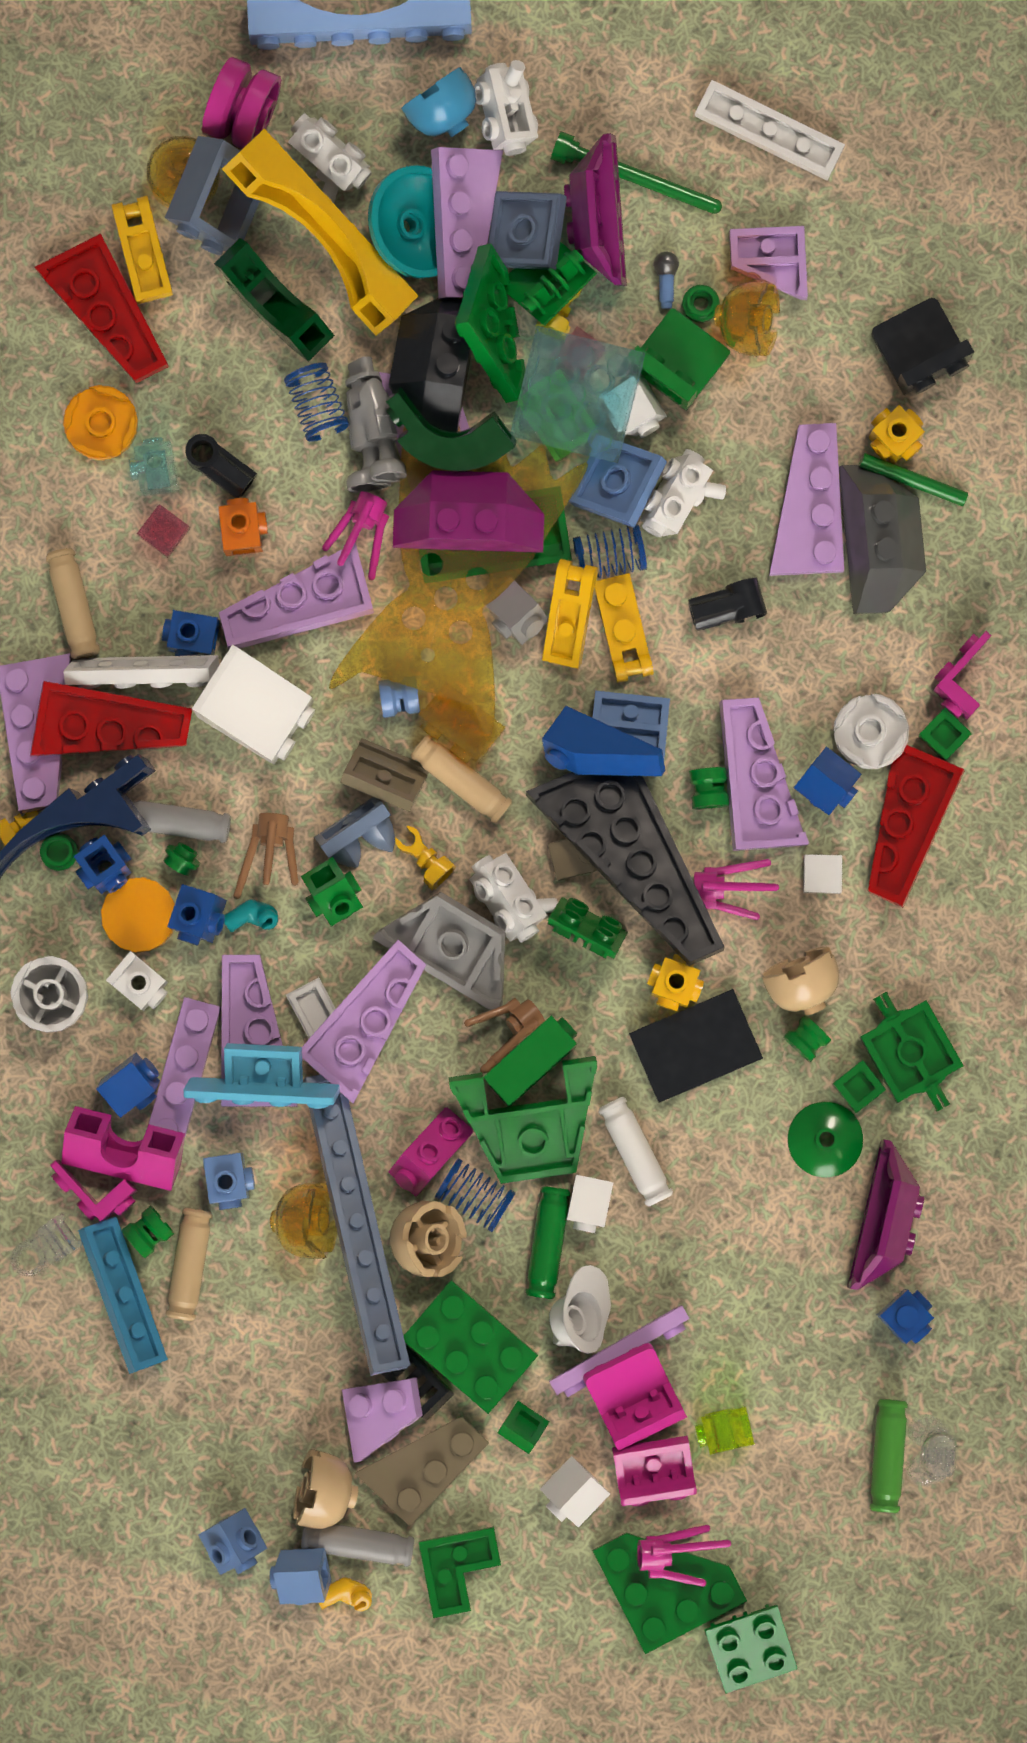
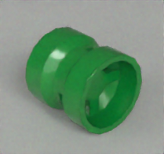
M725 767L700 768L689 771L690 783L694 786L695 794L691 797L692 809L701 810L729 806V796L724 791V783L727 780Z
M151 1205L141 1213L140 1220L136 1223H129L121 1230L127 1240L145 1259L154 1252L157 1243L167 1241L175 1234L166 1222L163 1223L160 1219V1214ZM144 1225H146L149 1228V1230L155 1235L154 1237L144 1227Z

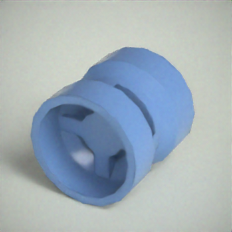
M416 676L404 677L401 682H392L390 679L378 681L383 718L395 717L398 712L404 711L408 714L421 713Z

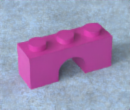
M78 1106L74 1107L64 1132L61 1164L172 1191L182 1163L185 1133L148 1124L143 1140L136 1142L126 1141L113 1132L111 1128L112 1115Z

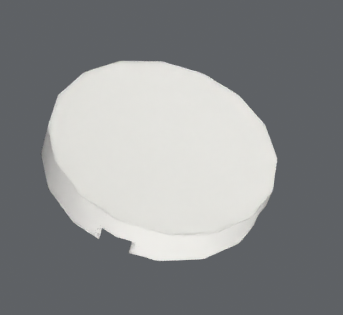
M881 694L858 696L851 699L840 709L834 721V738L839 752L849 763L862 769H879L892 764L902 755L909 739V725L905 713L894 700Z

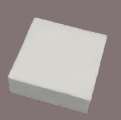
M804 855L803 893L841 894L842 855Z

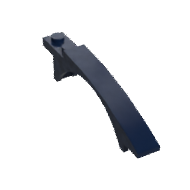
M139 754L135 757L129 755L123 758L114 766L116 770L106 779L98 778L91 782L84 789L86 794L83 796L78 791L68 788L19 830L0 851V879L11 864L27 849L53 834L68 829L105 826L127 830L141 836L149 832L151 828L126 794L156 771L149 760Z

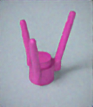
M361 491L356 501L351 500L347 512L323 544V551L330 549L352 519V522L355 524L337 561L339 566H343L361 529L372 530L374 525H376L368 579L374 580L379 562L384 528L389 519V516L384 513L387 502L374 494Z
M769 859L723 867H705L704 872L694 873V884L706 909H717L753 920L760 918L759 913L719 902L716 899H724V891L779 890L778 884L725 882V877L720 876L768 867L771 865V860Z
M709 1525L692 1527L660 1536H646L645 1540H638L637 1543L638 1567L640 1571L648 1570L649 1579L664 1578L704 1587L706 1585V1580L664 1570L665 1566H671L672 1553L727 1548L731 1546V1541L714 1540L674 1545L668 1543L709 1532Z

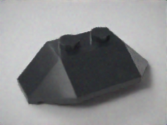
M437 298L401 316L389 388L393 393L401 387L422 416L433 426L445 431L456 432L459 428L472 350L465 339L458 334L455 326V319L459 313L462 299Z

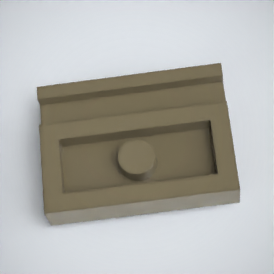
M361 738L357 749L354 751L343 772L340 783L410 812L429 772L419 762Z

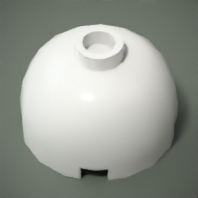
M54 956L38 958L25 964L14 977L10 991L13 1007L19 1019L30 1028L46 1033L63 1031L75 1024L84 1013L88 1000L87 983L80 970L67 960Z

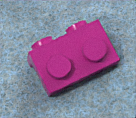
M688 1436L632 1444L620 1451L616 1447L612 1448L622 1506H644L652 1501L665 1499L681 1500L689 1495L697 1494Z

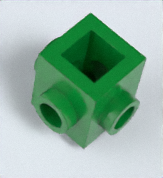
M333 857L301 876L311 895L305 898L316 918L323 914L331 927L363 908L356 896L362 889L351 871L343 874Z

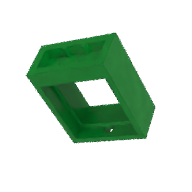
M551 1015L483 1077L484 1081L508 1107H511L576 1048L577 1043L573 1039L577 1036V1032L563 1017L556 1021Z

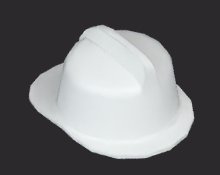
M592 1265L579 1268L571 1278L566 1295L557 1300L551 1307L549 1313L550 1325L554 1333L553 1344L556 1346L576 1347L579 1351L586 1354L594 1353L601 1347L611 1309L608 1279L599 1268Z

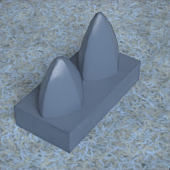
M372 797L314 837L328 858L333 857L339 864L354 868L359 866L361 858V848L358 840L360 836L374 847L387 852H393L395 844L393 824L389 818L391 814L383 802L375 797Z

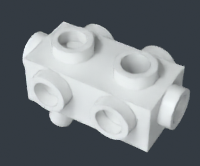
M513 60L510 67H507L506 63H497L486 67L485 72L476 79L477 83L474 85L476 103L483 106L485 119L482 122V134L486 140H491L493 150L504 149L506 156L525 152L527 150L526 146L538 138V122L532 112L529 100V85L523 75L525 65L519 60Z
M304 113L292 126L291 131L294 135L288 143L318 168L315 175L325 182L322 191L333 203L335 202L339 187L343 191L350 190L354 186L360 189L372 175V172L369 170L370 166L363 160L366 155L351 142L345 145L335 136L338 132L337 129L324 118L320 117L317 120L315 117L310 118Z
M685 449L682 456L671 458L666 463L661 473L662 482L657 490H653L640 519L643 522V529L656 537L678 534L692 507L699 506L704 496L720 500L724 499L726 486L707 482L713 470L703 464L705 459L692 450Z
M507 853L495 859L488 855L471 867L475 874L469 880L473 885L476 898L480 902L485 903L494 917L495 925L505 930V935L510 942L517 938L522 943L539 932L537 925L547 916L546 913H552L558 904L556 898L536 899L534 891L528 887Z

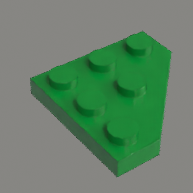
M490 243L478 246L474 262L471 265L467 286L463 292L459 313L455 319V326L458 334L465 339L472 350L476 362L481 364L489 376L493 388L498 390L505 403L519 401L526 377L524 359L517 360V348L513 339L520 337L515 307L508 308L507 306L508 297L504 286L511 285L508 269Z
M626 1532L592 1550L645 1654L747 1602L729 1565L689 1552L672 1553L671 1566H665L664 1570L706 1580V1585L701 1587L664 1578L649 1579L648 1570L640 1571L638 1567L637 1543L638 1540H645L639 1536Z

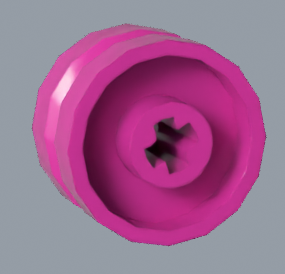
M230 57L222 67L211 91L203 116L202 134L211 138L225 139L232 131L233 146L242 150L264 128L267 129L279 97L282 82L281 76L263 69L252 78L249 63Z

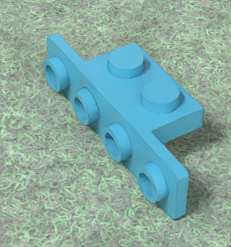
M227 1043L224 1048L225 1079L191 1077L183 1089L184 1098H194L199 1103L232 1100V1103L237 1105H248L257 1101L269 1102L270 1105L275 1107H285L292 1103L307 1104L308 1107L314 1109L334 1105L340 1093L339 1084L303 1082L302 1047Z

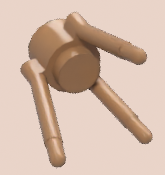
M279 813L259 814V823L253 824L252 838L233 895L235 899L241 897L259 840L260 845L266 846L263 884L268 885L270 883L274 847H282L284 840L291 883L294 886L298 885L297 863L293 842L294 828L288 827L289 816Z
M514 998L503 1006L465 1020V1026L470 1027L506 1013L510 1015L505 1021L514 1036L481 1066V1072L488 1073L525 1037L530 1035L545 1021L543 1015L531 1000L527 999L520 1004Z

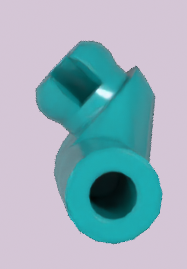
M250 899L226 913L224 923L231 933L246 923L270 930L277 926L279 918L277 910L272 905Z

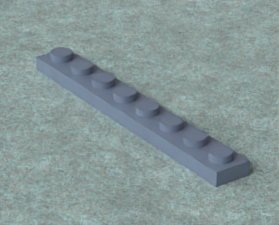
M321 1075L305 1077L303 1080L304 1083L330 1084ZM339 1093L334 1105L321 1109L309 1107L370 1376L406 1369L410 1366L349 1100Z

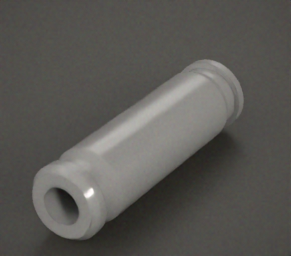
M141 800L132 801L151 828L149 832L206 841L220 840V843H225L228 840L231 816L228 813L221 815L209 810Z
M335 1524L324 1529L304 1527L301 1548H325L326 1554L391 1565L399 1563L404 1564V1567H408L411 1565L415 1539L412 1536L405 1538L399 1534Z

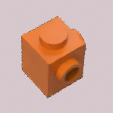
M234 498L227 500V505L218 506L225 555L233 556L263 552L261 535L268 534L265 512H258L256 502L249 503L248 498Z

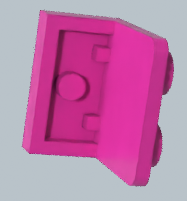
M650 1343L632 1348L627 1353L596 1366L583 1376V1380L618 1451L687 1418Z

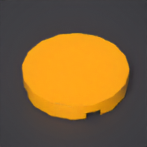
M96 385L89 387V389L81 393L79 392L71 399L65 409L63 426L68 441L77 452L89 459L107 460L118 457L131 446L137 435L138 417L134 405L124 393L114 387Z
M144 877L129 878L127 883L120 889L106 895L101 909L102 926L109 939L121 949L134 953L151 951L162 946L173 934V929L167 926L175 903L169 891L158 882Z

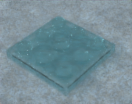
M536 326L510 432L517 438L618 463L646 353Z

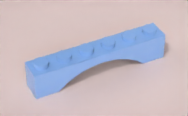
M247 0L250 44L257 45L262 50L277 49L280 47L279 43H294V46L298 48L315 47L317 42L331 41V44L334 46H349L354 43V40L368 39L370 44L381 45L389 43L391 41L390 38L404 37L410 43L425 42L428 40L427 36H442V39L446 41H458L464 39L466 34H472L470 0H408L399 6L381 12L362 15L336 14L317 9L300 0Z

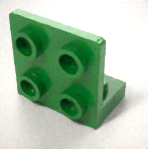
M672 308L640 348L638 345L628 357L627 367L640 377L645 378L649 384L687 411L729 357L730 350L679 311Z

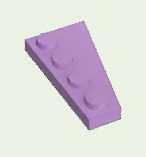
M449 147L431 149L439 299H463V292L467 286L471 265L474 262L478 246L488 243L503 150Z
M836 423L802 424L798 426L769 576L844 572Z
M356 542L343 566L337 564L342 550L329 557L325 555L314 561L312 566L295 575L292 573L280 579V583L265 591L260 590L220 611L219 615L228 649H230L232 644L240 649L373 614L374 610Z
M70 653L0 666V695L20 814L44 810L59 797L62 755L30 756L42 683L47 681L65 685L63 671L71 663L72 657Z
M760 699L721 700L719 705L733 851L809 845L806 832H803L798 818L799 812L795 800L791 798L785 780L784 768L782 763H779L774 748L775 742Z
M399 940L393 944L302 1046V1059L330 1084H339L340 1093L352 1103L356 1100L426 966L421 959Z
M222 955L221 1078L225 1079L224 1048L227 1043L283 1046L261 955ZM221 1100L222 1107H275L270 1105L269 1102L254 1101L248 1105H237L232 1103V1100ZM292 1103L285 1107H298L297 1103Z

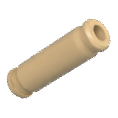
M64 548L48 553L46 562L50 565V578L67 643L72 650L70 655L73 659L88 658L97 655L100 647L96 644L97 635L79 566L74 559L75 551L72 548Z
M426 735L412 752L411 759L420 762L426 771L474 809L491 818L490 821L492 823H497L512 804V800L509 797H504L498 788L445 746L432 740L433 737L431 735Z
M184 1208L182 1210L184 1218L180 1224L168 1296L169 1309L166 1310V1316L168 1318L194 1321L196 1319L194 1312L199 1301L210 1234L209 1220L210 1218L212 1219V1213L210 1211Z

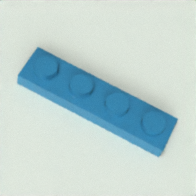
M117 1216L78 1230L129 1374L168 1360Z

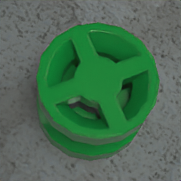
M806 1015L799 1020V1026L794 1031H788L784 1035V1039L808 1062H811L816 1057V1051L821 1046H827L831 1042L829 1036Z

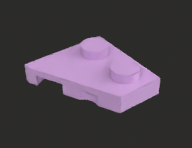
M804 226L730 229V262L732 270L800 300H807Z
M417 1378L342 1389L354 1463L368 1459L370 1454L376 1449L391 1441L403 1428L410 1426L423 1416Z

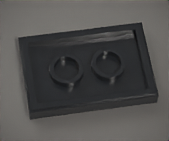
M734 989L629 1033L658 1103L763 1059Z

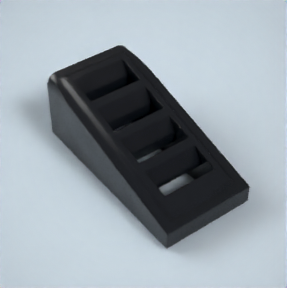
M405 1343L410 1365L414 1364L417 1367L406 1379L417 1378L419 1380L423 1375L428 1379L418 1389L420 1399L433 1387L438 1390L424 1405L421 1403L423 1414L421 1418L428 1420L454 1396V1393ZM406 1369L381 1374L388 1382L399 1380L398 1377Z

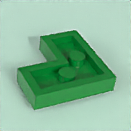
M494 1526L419 1541L433 1618L471 1611L464 1573L501 1566Z

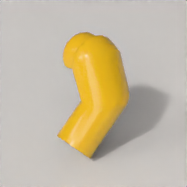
M344 1577L330 1584L325 1602L319 1603L323 1610L338 1601H342L354 1606V1609L357 1611H365L372 1604V1593L365 1584Z

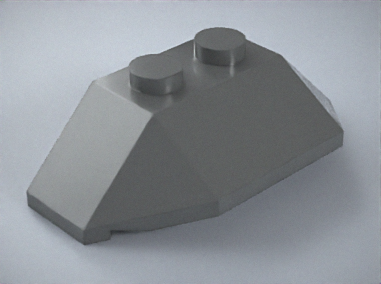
M859 465L839 466L853 614L888 613L926 572L919 498L895 480L861 468Z

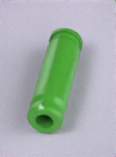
M879 1399L877 1402L879 1412L876 1416L871 1480L872 1503H870V1509L877 1512L898 1513L900 1511L898 1502L902 1491L907 1424L905 1408H908V1404L906 1401Z

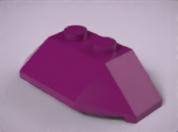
M607 133L598 139L570 173V184L564 185V195L567 196L566 207L572 208L573 221L567 222V237L569 244H574L575 250L616 286H627L617 141L615 135Z
M432 470L394 509L393 548L543 553L544 513L508 472Z
M883 1139L880 1142L847 1286L850 1289L859 1290L904 1261L905 1255L911 1256L914 1248L916 1234L911 1233L910 1230L913 1217L919 1219L921 1216L924 1196L919 1195V1184L890 1140Z

